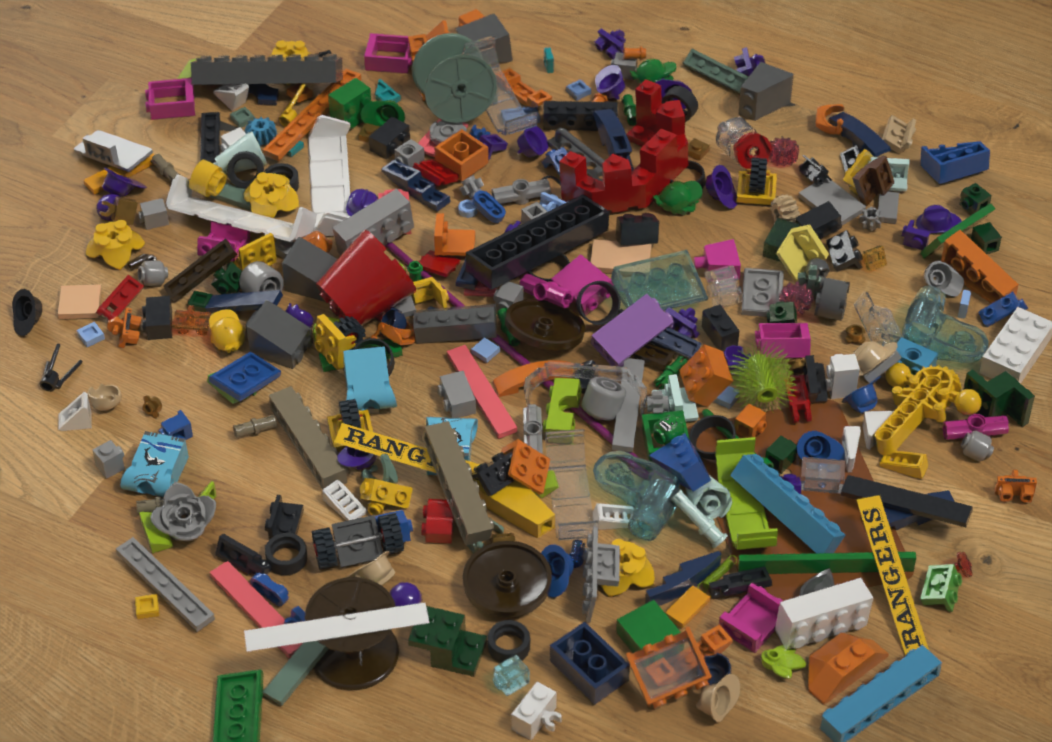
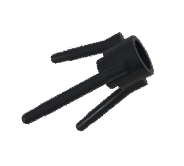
M59 343L55 347L51 361L46 362L44 373L39 383L42 389L50 392L54 391L55 388L60 389L62 384L83 363L82 360H79L59 380V374L52 370L59 352Z

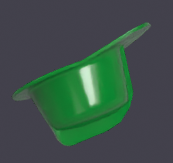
M392 100L370 101L361 110V119L367 124L382 126L391 117L402 122L405 121V112L402 107Z

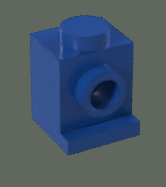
M182 410L177 411L178 415L161 422V429L158 430L159 434L185 440L193 437L191 422Z

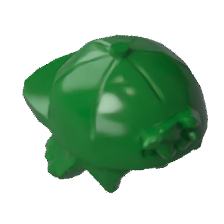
M651 58L640 63L637 70L630 71L633 80H636L638 83H642L645 79L654 83L661 79L674 81V77L671 74L676 71L677 67L674 62L662 63L659 59Z
M674 181L666 185L660 195L653 196V199L658 207L671 211L673 215L677 213L685 215L687 212H694L696 210V204L699 203L698 200L702 197V187L697 181L684 183Z

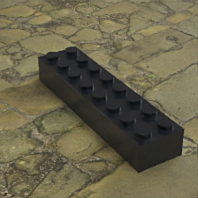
M581 195L467 251L466 272L492 290L608 231L609 211L587 196Z

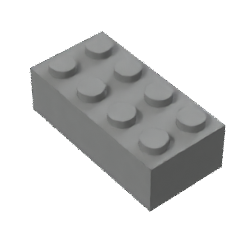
M395 189L332 227L337 251L342 255L364 230L373 234L384 246L388 242H393L404 233L409 232L414 228L410 202Z

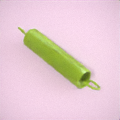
M727 558L698 584V589L701 583L704 588L709 589V583L718 581L734 566L733 562Z

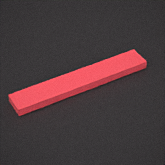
M466 345L448 350L447 357L457 372L464 371L476 403L498 439L516 433V424Z
M228 561L210 572V577L259 628L284 625L285 619ZM303 643L279 646L278 648L290 659Z

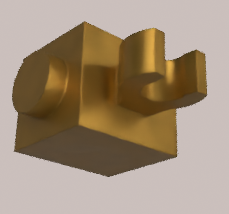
M118 196L115 197L114 204L102 201V205L108 206L106 212L100 211L102 216L107 217L112 214L111 219L114 222L124 220L127 224L133 225L137 201Z

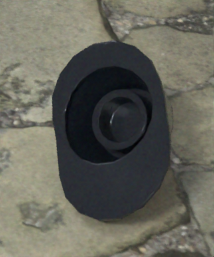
M20 289L13 297L12 310L15 332L20 336L27 335L42 315L43 307L41 301L27 289Z

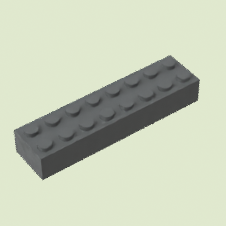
M301 54L286 56V58H283V55H272L268 58H265V55H254V57L247 58V55H237L232 57V59L229 58V55L218 56L212 59V56H201L196 58V61L191 62L192 85L337 83L343 79L342 57H337V54H326V56L319 57V54H308L304 58H301Z

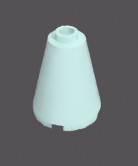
M252 131L246 133L215 157L216 162L213 163L221 167L226 175L227 166L231 158L239 152L249 151L260 157L263 166L268 165ZM241 159L235 164L234 171L236 173L255 169L256 165L249 159Z
M710 476V482L694 492L686 488L689 500L706 518L713 520L719 516L722 518L727 514L732 505V498L728 489Z

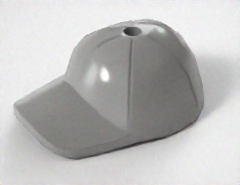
M934 261L925 269L924 280L931 289L952 297L960 294L964 285V279L951 266L941 261Z

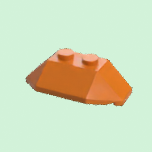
M841 632L809 656L808 691L825 705L886 659L889 653L872 639Z

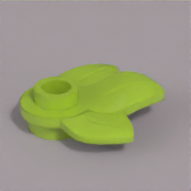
M784 645L777 646L775 649L765 650L761 654L762 665L766 669L773 670L776 675L791 679L792 670L805 668L806 662L800 655L795 654V648L786 649Z

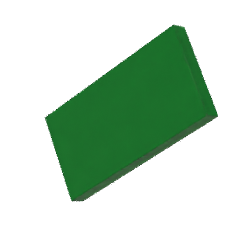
M988 204L938 236L920 254L923 258L931 255L943 247L944 241L958 230L965 233L980 223L996 208L993 204Z
M262 669L217 675L213 742H260L264 679Z

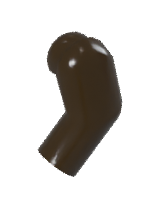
M142 254L130 260L127 264L130 270H134L141 266L144 261L157 260L155 255Z

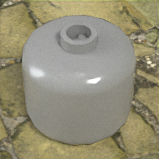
M256 261L246 266L239 279V286L243 293L281 290L282 292L284 286L282 275L261 261Z
M594 377L588 383L581 406L594 419L613 420L621 410L626 390L615 380L606 377Z

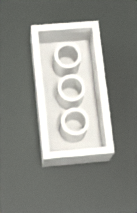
M1017 307L983 355L979 373L993 379L1006 371L1021 384L1051 340L1052 321Z
M858 578L780 602L775 631L785 648L792 649L800 648L812 642H820L825 638L837 636L841 632L861 629L867 625L873 596L863 580Z

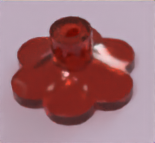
M957 552L958 561L954 563L957 571L962 570L965 577H971L973 573L970 560L965 552Z

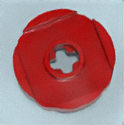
M749 132L741 136L734 144V156L741 167L751 169L752 158H765L767 163L769 162L772 146L765 136L757 132ZM751 148L757 149L754 156L749 154Z

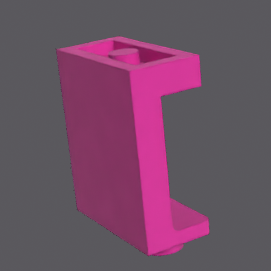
M211 221V233L207 237H198L197 255L203 256L226 238L238 254L230 260L235 262L239 257L238 249L250 243V231L233 227L231 224Z
M581 254L551 278L558 286L570 290L572 295H574L573 301L575 302L578 293L587 284L594 281H606L613 285L612 280ZM590 285L584 291L581 298L583 313L587 315L595 310L601 302L609 298L611 295L608 290L600 285Z
M751 583L748 586V593L729 614L724 611L719 617V624L732 639L756 653L774 633L779 605L783 600L775 598L767 593L764 588Z

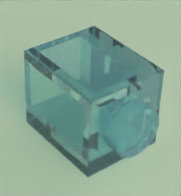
M514 655L494 667L493 683L498 690H502L506 696H509L529 684V669L517 655Z

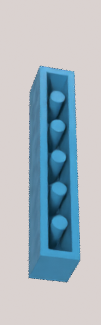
M757 454L742 456L730 476L814 552L834 553L845 537V534L840 531V527L836 523L830 522L820 509L813 507L807 497L795 491L794 486L788 481H784L775 469L768 467L762 457Z
M923 645L916 650H910L902 660L893 662L888 670L876 674L871 682L866 685L862 684L851 696H845L833 709L828 708L821 716L820 729L833 742H848L938 677L942 662Z

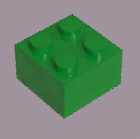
M354 78L328 94L330 117L349 122V130L355 128L363 122L361 110L366 103L371 101V88L359 79Z

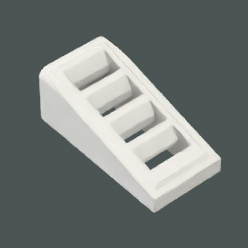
M845 426L843 430L842 445L845 450L847 472H852L854 468L861 432L859 426Z
M339 480L334 481L323 489V501L346 521L358 519L367 514L366 508ZM354 508L357 509V510H355L354 512H352L351 514L348 513V512H350L351 510H353Z
M597 503L592 512L594 526L598 527V530L640 526L638 507Z

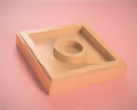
M101 285L61 286L58 318H99L96 311L100 307Z

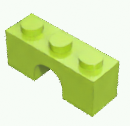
M555 378L554 385L550 386L549 396L551 402L547 403L546 406L548 418L543 422V432H546L548 441L573 442L576 426L574 414L563 411L567 408H579L582 392L580 379Z

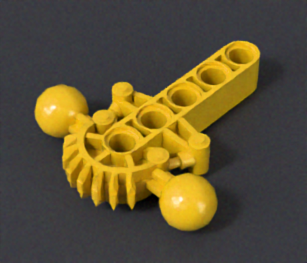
M895 363L886 370L885 378L888 384L893 387V401L898 407L875 432L877 450L881 455L893 454L925 418L944 422L946 420L945 409L951 405V402L955 403L957 410L963 415H972L978 412L982 403L979 393L973 389L961 391L962 387L958 374H955L953 369L949 370L947 366L943 368L940 365L936 367L930 365L927 368L922 366V369L916 375H912L907 365Z

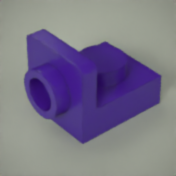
M497 134L480 135L479 138L480 142L488 146V160H490L492 152L506 150L508 145Z

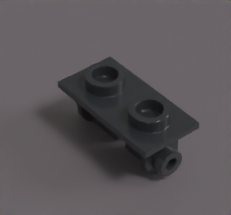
M803 155L806 160L799 166L801 174L809 178L815 185L823 184L826 178L832 181L827 175L829 171L822 164L820 165L813 157L809 159Z

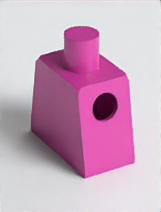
M734 239L705 245L703 256L693 258L694 269L705 268L709 279H740L741 264Z

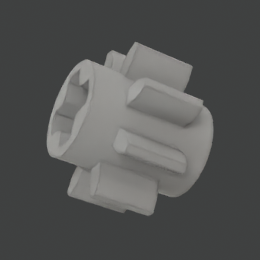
M473 175L461 181L463 186L459 189L463 196L468 195L472 198L477 191L481 190L484 183L481 178L476 179Z
M870 207L862 210L859 222L863 223V229L866 228L873 231L881 228V223L884 222V215H880V209L877 210Z
M652 391V396H647V412L663 413V411H668V396H663L662 391Z

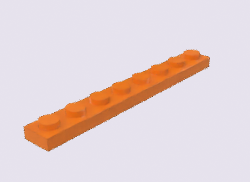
M345 69L343 71V79L326 87L263 149V155L280 161L313 128L317 118L320 115L325 116L329 112L328 94L354 78L361 81V74Z

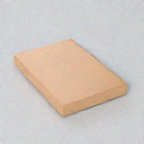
M593 240L591 263L603 273L649 276L652 244L620 245L618 241Z

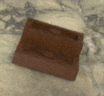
M884 155L868 163L852 178L859 200L865 206H868L877 194L885 195L895 183L887 156Z

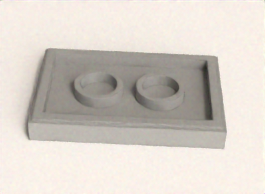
M827 178L823 184H812L798 194V198L812 209L830 201L841 215L842 225L862 214L863 209L866 210L864 204Z
M744 268L741 315L767 317V312H770V304L782 302L784 271Z

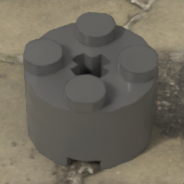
M822 277L819 287L820 292L817 293L814 315L842 321L846 309L850 282Z

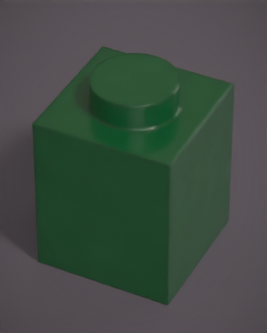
M990 222L973 227L971 240L986 254L999 251L1002 237Z
M780 435L766 449L765 458H768L774 464L773 469L782 474L796 460L797 444Z

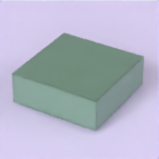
M246 107L230 113V119L240 128L248 125V121H253L255 118Z

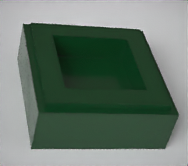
M194 291L187 303L188 309L207 313L205 307L213 294Z

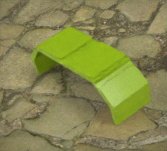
M755 437L717 440L715 450L718 482L728 489L732 498V505L726 514V521L732 546H735L737 550L777 546L778 530L777 528L769 529L764 506L730 476L743 455L754 454Z

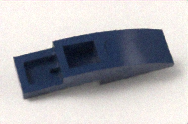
M612 109L594 111L593 114L602 146L607 147L609 157L612 154H616L628 159L632 172L634 170L630 158L632 149L620 120Z

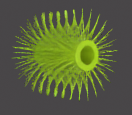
M774 349L768 357L766 356V351L763 355L759 354L758 350L757 354H751V357L748 355L749 359L747 358L745 361H733L745 365L728 366L742 370L738 371L735 369L736 372H733L735 375H733L732 379L737 380L732 383V385L735 384L737 386L733 391L739 392L736 398L740 397L741 392V402H743V399L747 404L751 402L755 404V401L758 399L757 406L760 405V402L766 403L767 406L768 402L772 401L773 403L774 399L779 401L776 397L785 399L779 396L787 394L784 392L788 391L782 390L787 387L785 385L788 384L790 387H792V384H794L793 386L796 385L789 381V378H791V382L794 378L789 377L790 372L791 374L793 372L789 371L788 376L785 373L791 368V365H786L787 361L790 360L783 359V355L780 358L777 353L773 354L776 350Z

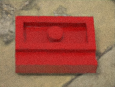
M434 159L413 164L414 169L421 171V176L438 186L458 181L459 174Z

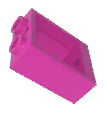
M370 33L364 55L365 70L408 74L409 66H412L408 36ZM377 51L406 53L405 58L376 56Z
M192 78L148 82V89H145L146 100H149L146 101V111L150 112L151 120L196 116ZM186 95V101L155 103V98Z
M759 323V331H755L756 351L759 350L763 355L766 351L767 356L776 349L773 354L780 351L781 353L778 355L780 358L781 355L784 358H805V356L810 355L811 347L808 323Z

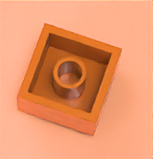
M461 129L435 146V160L459 174L458 180L463 181L488 164V146Z
M705 344L679 370L689 401L706 407L733 382L723 351Z

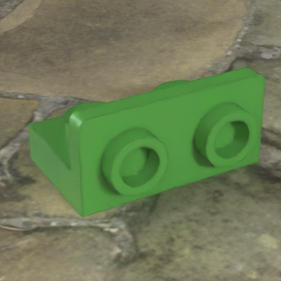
M954 564L929 565L920 598L923 605L944 604L948 612L953 611L954 605L958 601V589L962 584V576L958 573Z

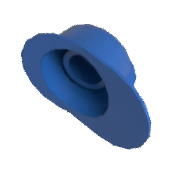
M881 376L868 385L843 398L842 403L847 402L853 410L859 413L872 410L877 404V395L873 384Z
M808 431L798 440L797 453L799 457L813 467L825 472H832L839 469L844 463L845 450L843 446L826 434L819 431Z
M551 544L546 546L541 553L547 559L552 573V584L548 596L558 597L563 594L569 584V577L573 572L574 563L570 555L562 547Z

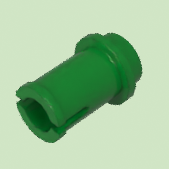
M418 261L410 262L407 267L409 277L413 282L422 280L421 272L423 271V266Z

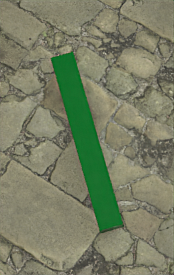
M873 552L739 555L738 572L763 566L766 567L769 574L820 573L830 568L831 573L879 572ZM898 552L904 572L914 571L916 552Z

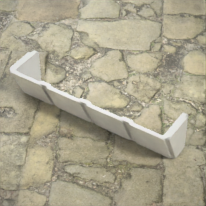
M320 115L308 137L311 211L317 215L313 231H319L325 236H334L332 227L350 217L346 211V205L350 196L346 135L350 129V123Z
M176 175L173 179L166 200L167 209L189 215H198V217L222 224H231L233 227L255 233L263 232L265 233L264 235L272 233L274 238L289 242L313 232L317 217L316 213L300 207L293 224L191 196L193 190L189 188L190 179L182 175Z

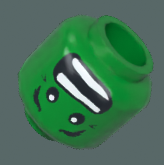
M674 415L665 416L654 424L653 436L655 440L661 445L670 443L674 437L684 434V422L681 418Z

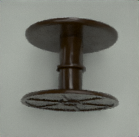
M360 577L340 578L323 585L312 595L306 606L305 621L342 615L346 618L344 615L393 608L396 605L391 594L377 582ZM392 629L317 640V642L329 649L314 666L313 670L325 683L339 689L360 690L372 687L387 678L394 670L399 658L398 641L391 631Z

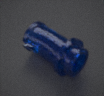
M576 539L572 541L569 554L573 560L574 568H578L583 564V553L586 546L585 542L583 543L582 540Z

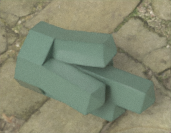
M810 265L808 281L806 272L798 273L800 296L805 301H815L817 293L820 292L819 287L822 277H818L816 281L817 265Z

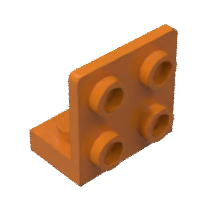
M436 213L434 233L435 255L466 256V252L475 247V230L448 229V221H444V213Z
M519 439L504 446L501 450L503 454L512 452L508 475L539 495L544 493L550 458Z

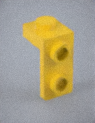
M866 149L857 155L855 163L845 172L842 179L850 186L849 190L856 195L858 194L852 178L873 157Z
M433 277L413 282L416 287V292L412 294L415 304L435 299L443 309L447 308L446 301L449 300L447 290L442 288L440 282H437Z
M364 478L360 485V499L409 508L413 489L382 480Z

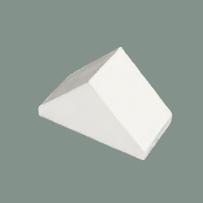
M223 84L213 92L229 109L234 111L246 102L249 86L248 84Z
M83 392L59 413V430L68 431L92 428V413L86 392Z
M894 411L864 412L862 426L867 449L870 450L876 444L875 432Z

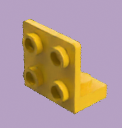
M269 233L239 248V257L235 262L231 261L241 271L250 263L256 261L264 262L269 266L276 263L274 235Z

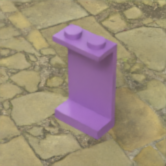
M645 294L591 336V345L618 372L623 368L624 361L668 327L673 329L674 321L668 312H664L660 308V304L655 298Z

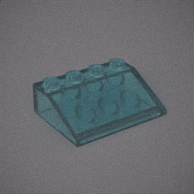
M688 250L627 263L613 268L611 280L620 295L621 302L626 308L630 307L645 294L655 298L663 311L667 310L668 307L673 309L708 300Z

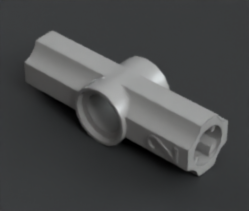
M518 179L511 186L491 189L492 197L500 204L514 201L516 204L523 205L529 202L530 198L540 197L542 192L551 195L548 179L533 182Z
M529 404L523 408L524 443L543 454L541 408L536 404Z

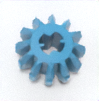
M262 116L260 119L254 118L253 121H248V125L245 126V133L252 131L260 147L264 144L268 145L277 135L274 121H270L269 118L263 119Z

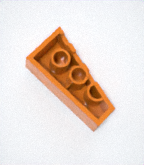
M958 230L944 241L941 262L951 266L963 277L964 286L991 304L1011 292L1017 295L1019 284L961 230Z

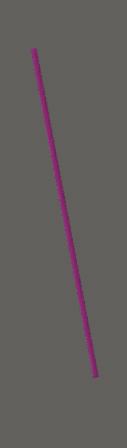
M388 242L385 245L407 266L413 261L393 242ZM425 270L421 272L422 279L432 277ZM447 290L448 302L454 307L465 306ZM498 334L496 338H490L521 366L530 364L526 358ZM551 380L541 382L549 390L550 386L554 385ZM581 406L579 408H570L611 445L613 444L614 435L596 419L587 414ZM619 451L668 495L673 497L678 493L675 488L636 454Z

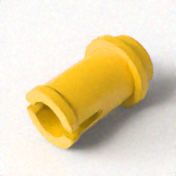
M376 501L369 502V514L381 515L386 504Z

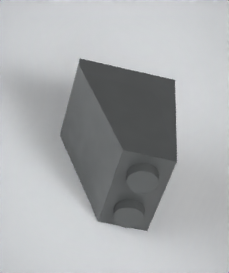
M495 13L455 28L456 34L466 36L477 45L481 52L482 60L486 63L513 61L509 33Z
M760 62L741 86L738 115L756 121L790 104L794 74Z
M298 237L282 262L285 291L324 301L319 295L321 292L317 288L316 283L337 261V258L307 240Z
M268 300L263 303L247 325L250 352L262 359L294 369L296 364L301 362L305 351L313 343L310 327Z

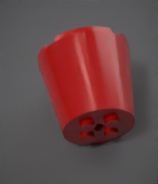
M367 230L360 233L316 283L317 288L321 292L319 295L326 303L329 302V308L336 316L344 320L345 316L353 317L362 326L416 292L413 281L396 259L391 261L385 254L387 250L385 246Z

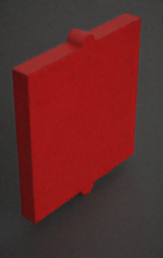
M429 250L424 256H421L419 262L423 266V270L448 277L452 271H456V267L460 264L461 260L451 256L435 255V251Z

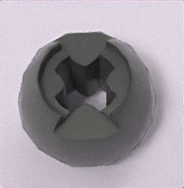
M820 258L811 259L805 268L808 278L810 265H817L816 281L818 277L826 278L830 272L829 265Z

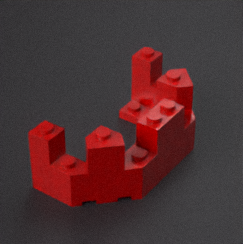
M645 79L635 89L636 125L626 134L630 142L642 146L640 149V164L631 172L628 159L612 154L602 163V182L587 175L586 157L570 151L559 161L562 200L567 202L585 195L605 209L611 210L612 213L627 211L628 207L638 206V209L646 208L654 200L653 196L659 195L662 189L670 184V180H674L688 166L685 115L680 100L667 101L663 104L661 85Z

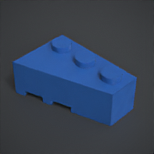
M981 141L957 143V147L945 148V144L939 145V148L928 149L927 146L921 147L920 166L939 184L989 170L990 150Z
M685 433L674 437L670 443L649 455L661 474L664 476L668 475L673 481L677 480L680 485L693 492L711 481L697 450Z

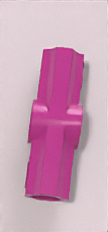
M530 274L524 275L520 280L519 285L523 286V292L533 295L539 301L546 300L563 308H568L573 302L574 295H572L571 291L558 286L554 281L547 282Z
M972 414L968 419L944 421L942 424L943 436L946 440L964 438L967 433L972 431H978L987 436L1008 434L1009 431L1007 416L984 417L980 414Z

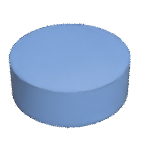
M463 200L458 205V211L462 217L470 218L478 212V209L472 204V200Z

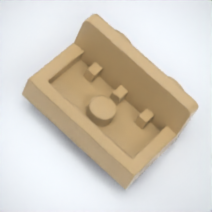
M891 115L887 121L882 139L890 146V149L901 154L904 149H909L913 142L911 138L916 131V120L913 118L907 124Z

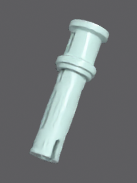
M682 490L671 498L699 528V534L704 535L712 543L713 549L727 538L728 535L726 533L723 534L716 527L715 521L708 520Z

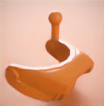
M842 104L818 107L816 127L827 134L842 133V119L837 120L838 125L836 127L828 123L825 118L831 113L844 111V106Z
M407 321L405 329L396 328L381 322L378 325L377 331L371 335V338L377 339L381 332L398 345L413 344L416 340L414 325Z

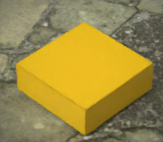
M157 594L135 597L137 619L160 616Z

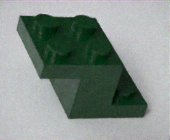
M973 369L967 372L963 390L973 389L979 393L982 399L981 407L976 414L984 417L1009 415L1021 427L1029 423L1035 396L1030 390L1020 384L1015 377L1004 371L987 382Z
M426 606L429 623L413 626L408 639V646L429 650L431 667L475 677L487 644V636L466 631L464 614Z

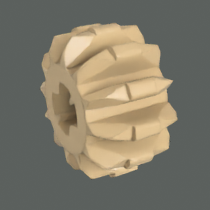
M780 195L771 201L772 207H770V210L778 227L788 228L796 224V217L800 215L796 200L791 195Z

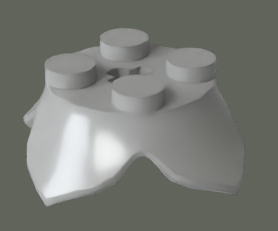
M174 482L164 495L163 506L153 510L150 519L159 531L170 535L173 540H194L203 534L205 527L212 520L216 510V501L205 495L196 497L192 489L187 485ZM186 515L187 518L182 519L181 516Z

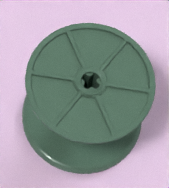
M455 33L435 36L423 44L413 60L412 76L415 85L425 95L427 105L432 113L444 121L462 123L473 120L487 110L495 97L497 87L495 74L489 64L482 60L481 52L477 45L466 36Z

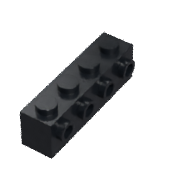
M544 101L543 130L564 128L566 130L598 131L593 112L612 109L618 117V102Z

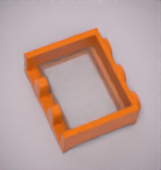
M689 626L685 628V631L674 636L668 635L663 641L654 645L648 644L638 652L633 654L630 652L626 653V659L630 664L648 708L651 706L654 709L667 704L666 700L675 697V699L682 698L688 695V690L695 687L696 690H700L709 685L708 681L712 680L710 671Z

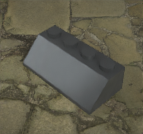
M496 304L416 310L414 312L416 343L496 338Z

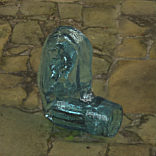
M931 285L922 287L912 300L907 311L902 329V338L937 352L938 360L959 363L979 361L988 349L989 341L985 333L976 326L943 314L946 296L941 289Z
M611 451L601 456L595 463L593 473L598 486L605 492L621 498L628 505L634 507L628 522V528L631 533L645 541L654 540L676 510L677 505L671 498L680 491L679 479L656 463L634 457L624 451Z

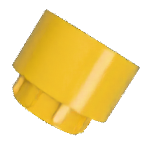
M203 159L196 165L191 174L189 188L206 197L211 195L217 196L223 190L227 177L221 167Z

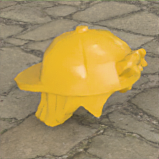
M220 310L210 316L211 343L215 344L219 350L227 351L228 353L238 350L244 344L246 330L243 329L237 314L232 310Z

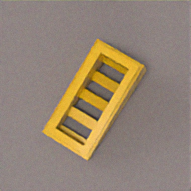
M895 451L893 454L883 455L879 463L880 467L919 479H923L928 468L926 454Z

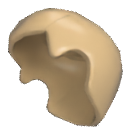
M100 384L98 389L94 390L93 387H90L87 392L92 406L100 411L114 408L120 403L122 397L119 388L114 385Z

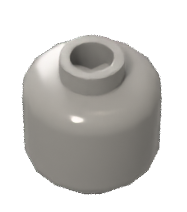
M159 260L144 261L138 267V279L145 286H161L165 279L168 278V268L164 267L163 263Z
M978 431L967 433L961 443L963 454L979 462L983 461L986 457L990 458L994 450V446L991 445V437Z

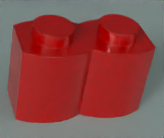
M428 499V505L423 506V518H426V523L422 522L421 536H425L426 543L452 544L454 516L446 499Z

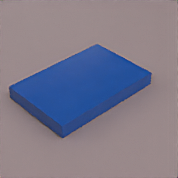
M249 352L210 375L209 382L238 401H241L279 378L281 370L254 353Z

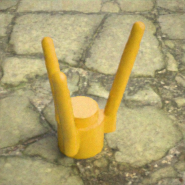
M305 83L301 85L278 119L284 127L297 117V113L292 107L306 86Z

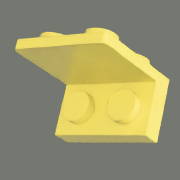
M811 225L792 228L776 253L794 282H799L798 273L805 272V268L811 259L820 258L825 260L829 255Z

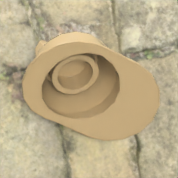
M869 341L860 345L852 353L856 355L860 368L859 376L869 373L876 365L891 356L896 351L898 344L891 342L882 346L877 342Z
M389 551L384 552L374 561L355 570L347 577L366 578L380 585L385 584L395 575V570L387 559Z
M728 674L718 684L705 686L702 690L701 698L696 704L697 709L712 716L716 722H721L738 701L740 695V681L738 677L734 674Z

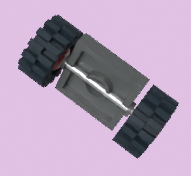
M396 513L378 516L380 532H378L375 515L331 524L335 542L329 527L313 530V546L319 569L337 566L336 550L340 568L373 561L383 554L380 541H382L385 552L389 551V554L404 551L403 536Z

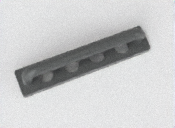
M558 128L555 132V137L548 140V146L555 150L562 147H570L571 149L566 150L567 153L572 151L586 157V166L595 167V169H587V175L603 182V179L599 177L602 176V163L605 160L566 129Z

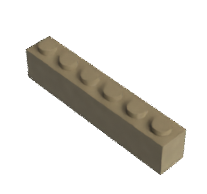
M292 386L270 394V409L321 488H326L336 480L346 484L347 474L349 473L348 467L338 462L337 449L331 447L327 434H323L319 422L313 420L311 411L308 406H304L300 393H296Z
M449 421L425 426L422 439L465 545L489 540L492 530H494V523L492 518H489L486 513L485 501L481 500L479 496V486L476 481H473L470 465L466 464L463 447L459 446L457 442L456 430L452 429Z

